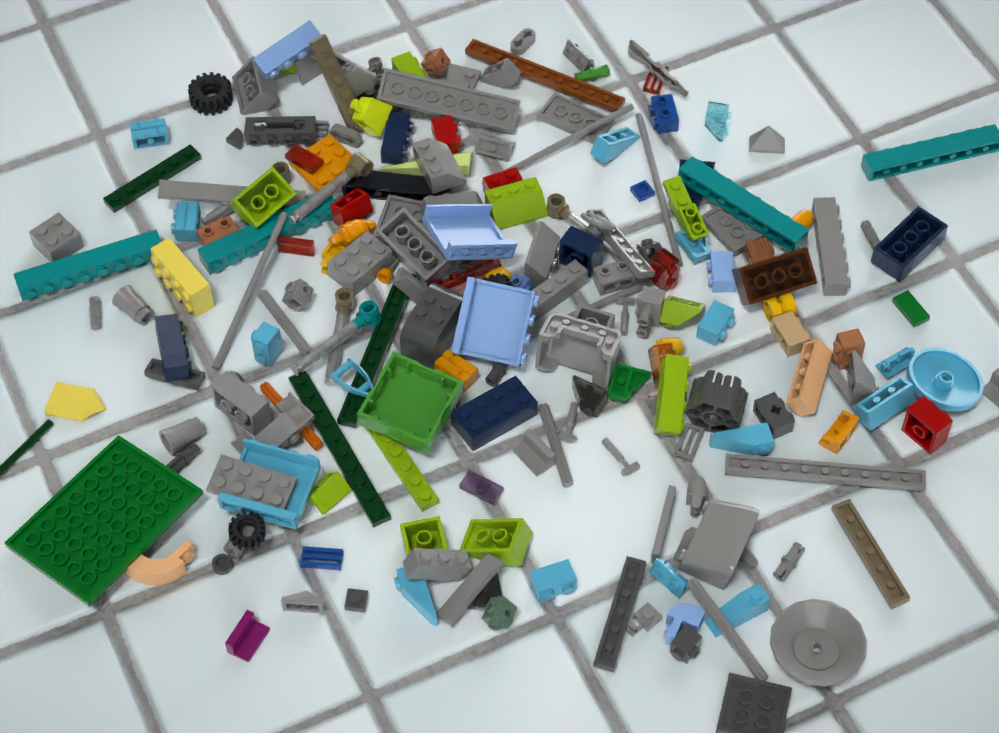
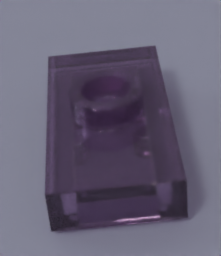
M471 470L468 471L459 484L460 489L492 505L496 503L504 491L503 486Z

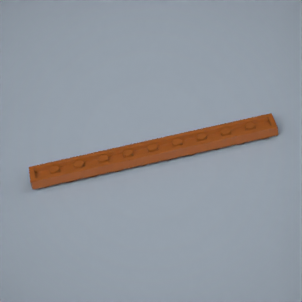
M472 39L465 49V55L491 65L509 58L521 71V77L605 110L615 112L625 104V98L481 41Z

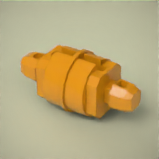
M364 219L347 221L335 230L334 235L330 236V245H350L366 231L370 233L375 230V221H365Z

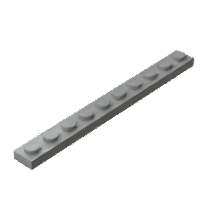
M727 453L725 456L726 475L925 491L926 470Z

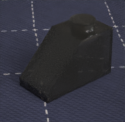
M576 375L572 377V390L579 410L588 416L597 418L608 402V390Z

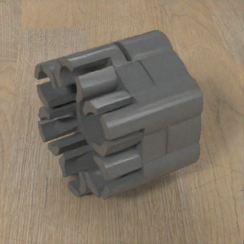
M715 370L707 371L704 377L694 378L685 409V414L691 423L705 428V431L711 433L740 428L749 395L741 387V379L734 376L732 387H730L732 375H726L723 385H721L723 374L717 372L715 382H712Z

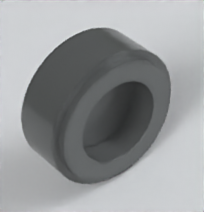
M227 554L216 555L212 560L213 571L218 575L228 574L233 568L231 557Z

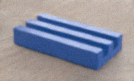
M303 546L300 567L341 570L343 549ZM306 559H312V560H318V561H325V562L306 561ZM326 561H338V563H330Z

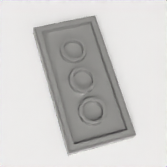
M554 93L537 114V119L573 134L604 118L606 115ZM615 120L581 137V139L594 144L598 135L609 132L615 124Z

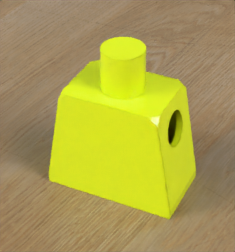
M361 97L360 100L353 99L350 107L355 110L352 120L369 136H381L393 106L371 97Z

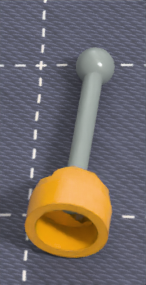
M397 258L389 268L380 269L376 275L378 280L388 284L393 277L392 269L400 260Z

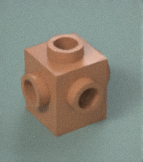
M438 48L424 55L421 66L429 77L440 76L445 73L446 67L451 60L442 48Z

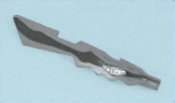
M634 40L629 41V55L649 66V72L655 74L657 80H661L662 84L669 86L670 90L677 91L683 97L688 95L689 92L682 86V83L675 76L670 75L661 63L648 57L650 54Z

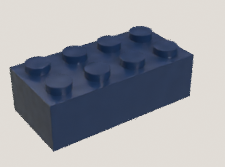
M918 206L874 247L871 262L901 282L945 239L948 225Z
M515 375L451 411V425L469 448L475 451L538 415V402Z

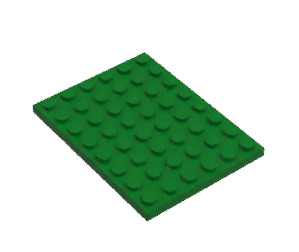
M118 435L7 539L4 544L6 548L90 607L204 493L201 488Z

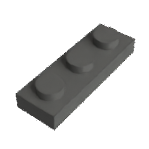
M152 358L144 370L145 376L166 382L162 360ZM192 369V371H189V379L170 381L169 383L198 390L206 376L205 372Z

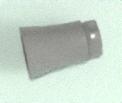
M126 285L119 289L112 299L114 306L121 309L139 324H147L154 316L150 306L140 298L131 285Z
M194 417L160 430L159 437L168 453L173 455L191 441L199 438L205 432V429L199 418Z

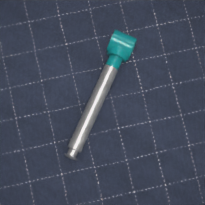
M373 300L361 303L359 312L356 313V318L299 360L295 367H291L292 372L299 376L298 373H303L361 327L378 325L382 317L377 303Z

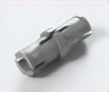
M794 542L789 552L781 558L780 565L773 572V576L777 580L783 582L791 569L797 566V560L805 551V548L800 543Z

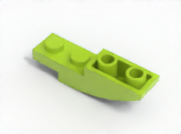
M677 176L664 180L662 185L669 198L668 204L685 234L691 241L709 236L696 204L692 203L681 177Z

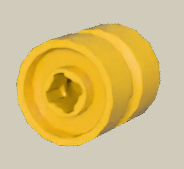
M790 292L779 295L777 298L773 297L763 300V311L770 323L773 317L790 311L794 315L797 314V305Z

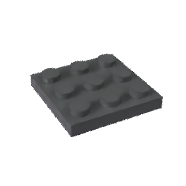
M729 672L716 733H783L792 687Z

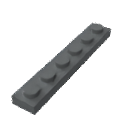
M629 556L626 557L593 662L594 667L614 672L647 561Z

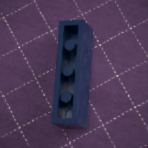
M177 314L154 316L155 330L166 382L189 379V371H192L191 360H187L189 358L188 346L184 347L186 345L185 333L181 334V332H184L183 322L178 320Z

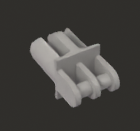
M694 476L687 486L686 505H690V515L693 518L700 516L701 506L707 500L706 482L700 476Z

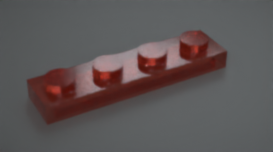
M484 259L480 265L472 264L465 268L466 271L461 273L459 271L453 272L448 275L449 278L443 281L442 279H437L432 283L450 289L467 282L468 277L476 278L502 265L499 259Z

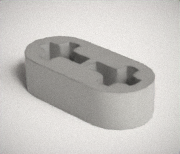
M530 28L523 29L511 41V53L514 55L524 54L535 42V31Z
M334 124L329 130V134L337 141L348 146L357 147L362 141V136L357 131L341 124Z

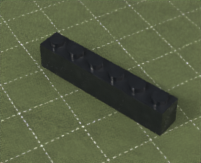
M374 170L365 177H353L342 186L343 196L359 188L367 192L370 199L387 200L389 194L423 201L424 197L430 195L452 194V188L433 194L424 176Z

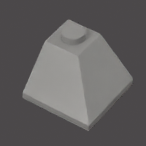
M852 351L847 370L850 405H855L879 390V386L875 385L874 376L858 353Z

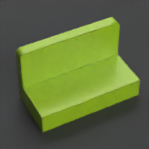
M329 471L314 484L307 502L314 503L321 514H326L351 491V487L339 471Z

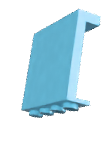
M243 439L244 449L239 460L296 477L297 483L286 510L220 492L218 497L220 509L243 515L242 511H246V514H249V511H253L254 516L257 513L259 518L262 517L266 522L296 530L321 469L319 458L310 454H300L292 449H281L273 444H263L255 439Z

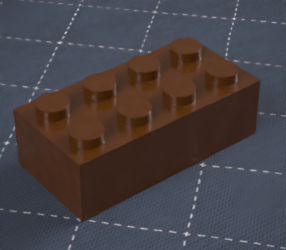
M808 247L795 249L731 269L742 305H751L818 283Z

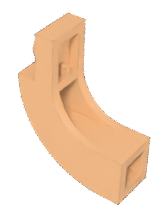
M186 540L171 555L162 559H149L141 555L124 573L134 581L145 585L154 586L171 583L187 573L185 564L190 563L196 555L193 543Z

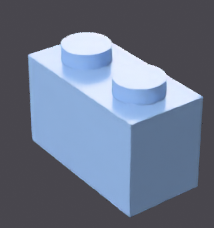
M733 251L710 252V259L706 260V269L710 271V274H708V285H711L712 293L735 292L736 283L731 270L735 268Z

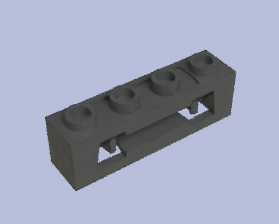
M316 116L246 117L244 137L247 145L311 144L317 142L318 124ZM266 122L267 125L264 126V124H261V126H255V123ZM295 122H305V125H300V123L295 125Z

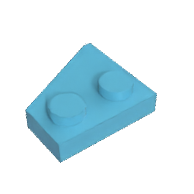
M683 230L675 233V239L693 263L709 258L708 236L691 241Z

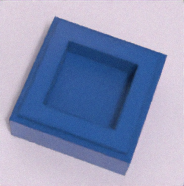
M646 180L630 187L631 193L639 203L655 196V191Z

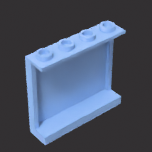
M492 204L426 205L422 221L447 261L513 259L518 245L515 239L506 240L491 218Z
M468 277L451 352L521 367V364H525L527 353L524 352L525 346L529 345L531 334L528 333L529 328L533 326L535 321V315H532L534 307L537 308L539 303L537 292Z

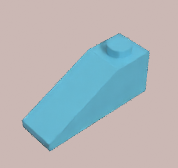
M628 127L598 135L590 154L601 163L614 160L640 138V135Z
M768 423L711 433L709 446L745 455L764 456L772 453L774 440Z
M404 567L396 569L397 577L394 578L396 589H401L402 596L433 626L438 625L437 615L426 580L407 579Z
M760 583L742 591L719 609L731 626L736 628L768 611L770 597ZM710 616L704 620L715 638L723 634Z

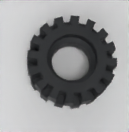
M242 511L243 515L237 513L236 518L232 517L231 523L229 522L228 525L230 542H232L234 547L238 545L239 550L244 547L245 551H248L249 547L255 550V546L260 547L261 542L265 540L266 528L262 517L259 518L257 513L254 516L253 511H249V514H246V511ZM250 525L254 527L255 532L252 536L244 537L239 533L240 528Z

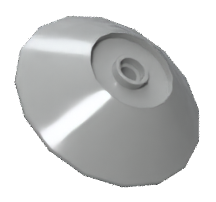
M808 599L794 602L779 613L771 626L770 646L775 661L789 676L804 684L825 687L843 683L858 672L866 658L867 639L861 623L849 610L832 601ZM813 647H818L820 650L816 651Z

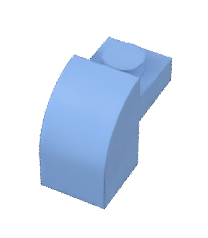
M682 603L672 607L666 617L667 626L664 635L667 636L666 644L671 645V642L684 625L698 633L704 621L706 609L689 603Z

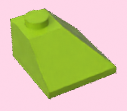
M669 295L664 300L659 322H663V325L666 327L674 328L700 313L706 304Z

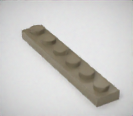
M322 34L309 42V45L346 127L360 133L363 130L352 120L355 110L350 107L352 100L355 98L327 35Z
M851 499L832 505V512L890 608L908 602L910 600L908 592Z

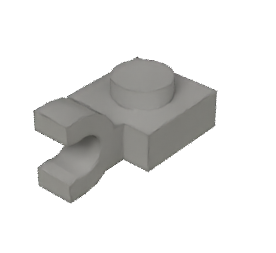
M647 602L633 614V620L628 623L630 628L626 632L631 637L635 636L642 628L648 632L662 620L663 616Z

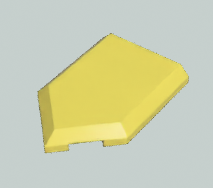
M56 382L45 407V415L82 422L88 419L89 416L97 412L101 413L107 409L95 389Z

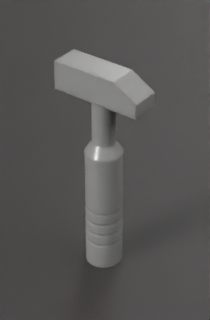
M619 297L616 304L623 305L620 333L622 336H626L628 334V306L635 305V298Z
M571 402L566 431L561 429L557 437L567 442H575L577 440V437L571 434L578 408V403Z
M607 437L602 440L601 443L618 462L625 466L621 470L622 476L630 475L640 469L637 461L629 465L622 453Z

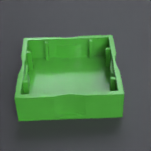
M393 351L383 367L376 385L368 393L357 412L358 425L429 455L448 421L451 411L454 410L463 393V381L441 371L427 368L419 362Z

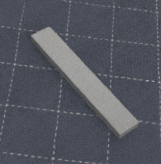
M603 209L587 210V213L602 217L615 225ZM616 225L612 231L602 229L601 235L638 279L654 277L655 271Z

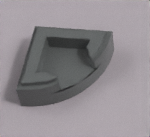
M236 128L226 137V143L239 150L243 147V134L240 129Z

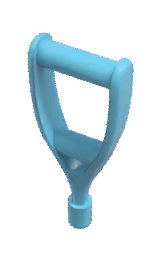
M348 358L342 366L329 375L337 385L354 395L367 397L369 393L367 391L369 389L372 390L374 387L367 373L351 358ZM351 367L358 371L366 380L358 389L348 385L339 378Z

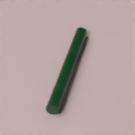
M48 419L0 465V476L54 425L51 420Z

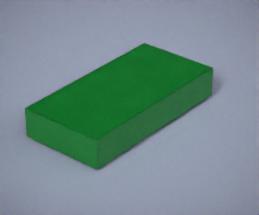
M908 290L893 297L892 302L913 327L929 321L930 315Z

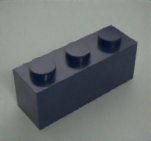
M390 112L380 151L381 163L395 165L403 163L404 158L407 159L408 148L406 147L410 145L411 135L409 134L413 132L414 128L411 114Z

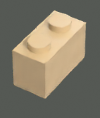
M792 311L772 318L770 330L787 357L801 353L803 343L810 341L811 338L808 331L803 329L800 319Z

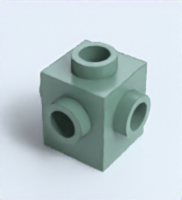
M505 596L490 598L485 606L481 619L492 630L508 629L513 622V617L518 607Z

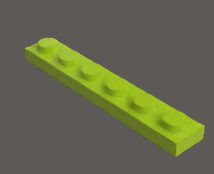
M365 428L421 512L439 504V498L402 444Z

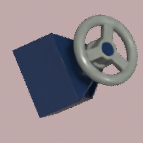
M583 212L581 213V218L590 224L587 229L575 226L569 227L560 239L559 263L566 266L573 260H577L588 270L587 277L591 278L593 276V268L602 264L603 240L600 237L602 229L612 231L615 229V225L602 217Z

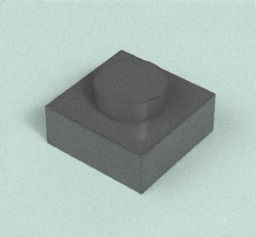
M348 588L344 605L345 610L365 613L369 595L368 590Z

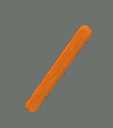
M264 382L260 385V391L274 406L283 400L269 382ZM309 426L301 431V436L314 450L318 451L323 447V442Z

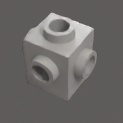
M302 279L291 281L285 287L286 292L282 302L296 312L307 307L312 299L311 295L314 289Z

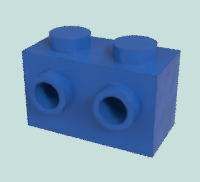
M672 94L651 96V104H648V111L653 116L652 126L656 127L657 134L678 131L679 117Z

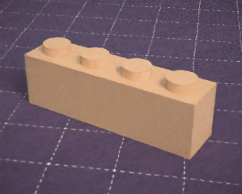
M819 338L803 343L786 404L800 417L815 413L832 351Z

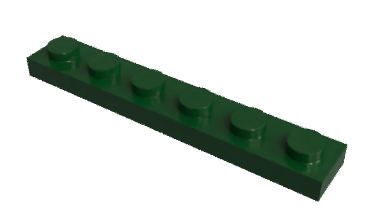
M190 144L103 198V201L115 213L159 186V179L168 180L201 160V154Z

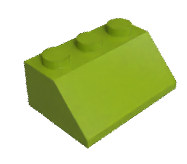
M272 166L237 195L229 206L242 220L257 228L297 193Z
M536 177L485 191V204L493 205L490 216L499 230L548 217L543 192Z

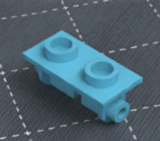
M905 347L875 366L889 379L908 367L915 349L913 347Z
M656 558L649 573L679 599L684 590L690 589L687 586L689 580L680 573L675 574L676 569L667 560Z

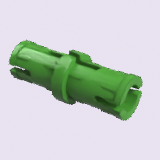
M607 64L596 68L590 67L588 70L574 73V78L583 82L595 81L596 78L610 75V69Z

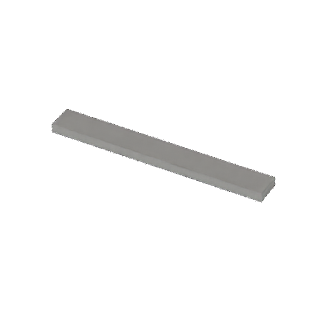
M159 179L158 199L230 204L248 186ZM294 190L297 194L281 208L285 209L305 200V191Z

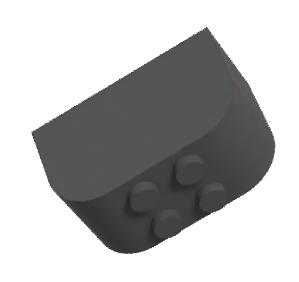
M436 283L430 284L403 325L400 334L401 355L434 370L435 361L453 344L464 295Z

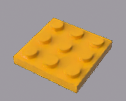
M329 134L289 159L288 162L312 188L319 192L348 168V161L352 154Z

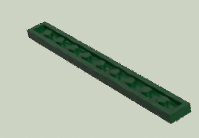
M394 284L381 311V322L375 326L360 362V366L367 373L373 385L409 298ZM358 371L351 384L352 387L357 389L366 382ZM348 392L337 418V423L356 428L358 425L357 412L366 397Z
M306 370L303 373H298L299 376L293 375L288 377L289 383L300 402L315 415V420L312 423L346 482L351 487L354 496L372 527L374 528L391 520L390 513Z

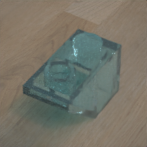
M709 101L704 126L719 142H722L724 135L728 134L729 125H726V123H730L732 112H729V104Z

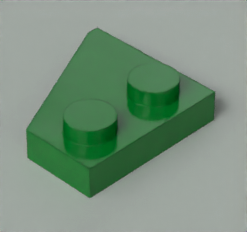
M616 363L606 398L626 402L651 378L652 372Z

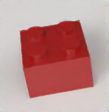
M922 396L907 408L901 431L931 455L947 441L953 420L947 413L941 411L933 401Z

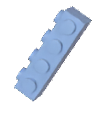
M309 20L255 56L253 64L265 80L268 78L272 79L283 68H289L296 59L304 58L307 52L311 50L309 42L321 34Z

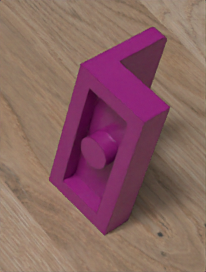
M246 610L225 642L227 653L250 662L269 633L270 628L256 621L255 614Z

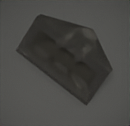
M498 573L494 575L467 607L468 610L484 608L490 598L502 596Z

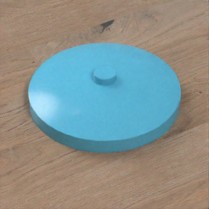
M926 348L918 351L911 358L907 367V379L913 384L914 392L920 398L925 396L928 400L933 401L939 409L946 411L970 409L978 402L983 393L984 384L979 371L969 360L956 352L943 348Z

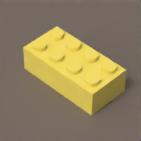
M170 238L150 248L152 254L150 259L155 266L153 268L154 273L158 278L161 277L163 279L164 285L168 290L171 289L177 301H182L188 313L191 312L197 318L214 307L210 284Z

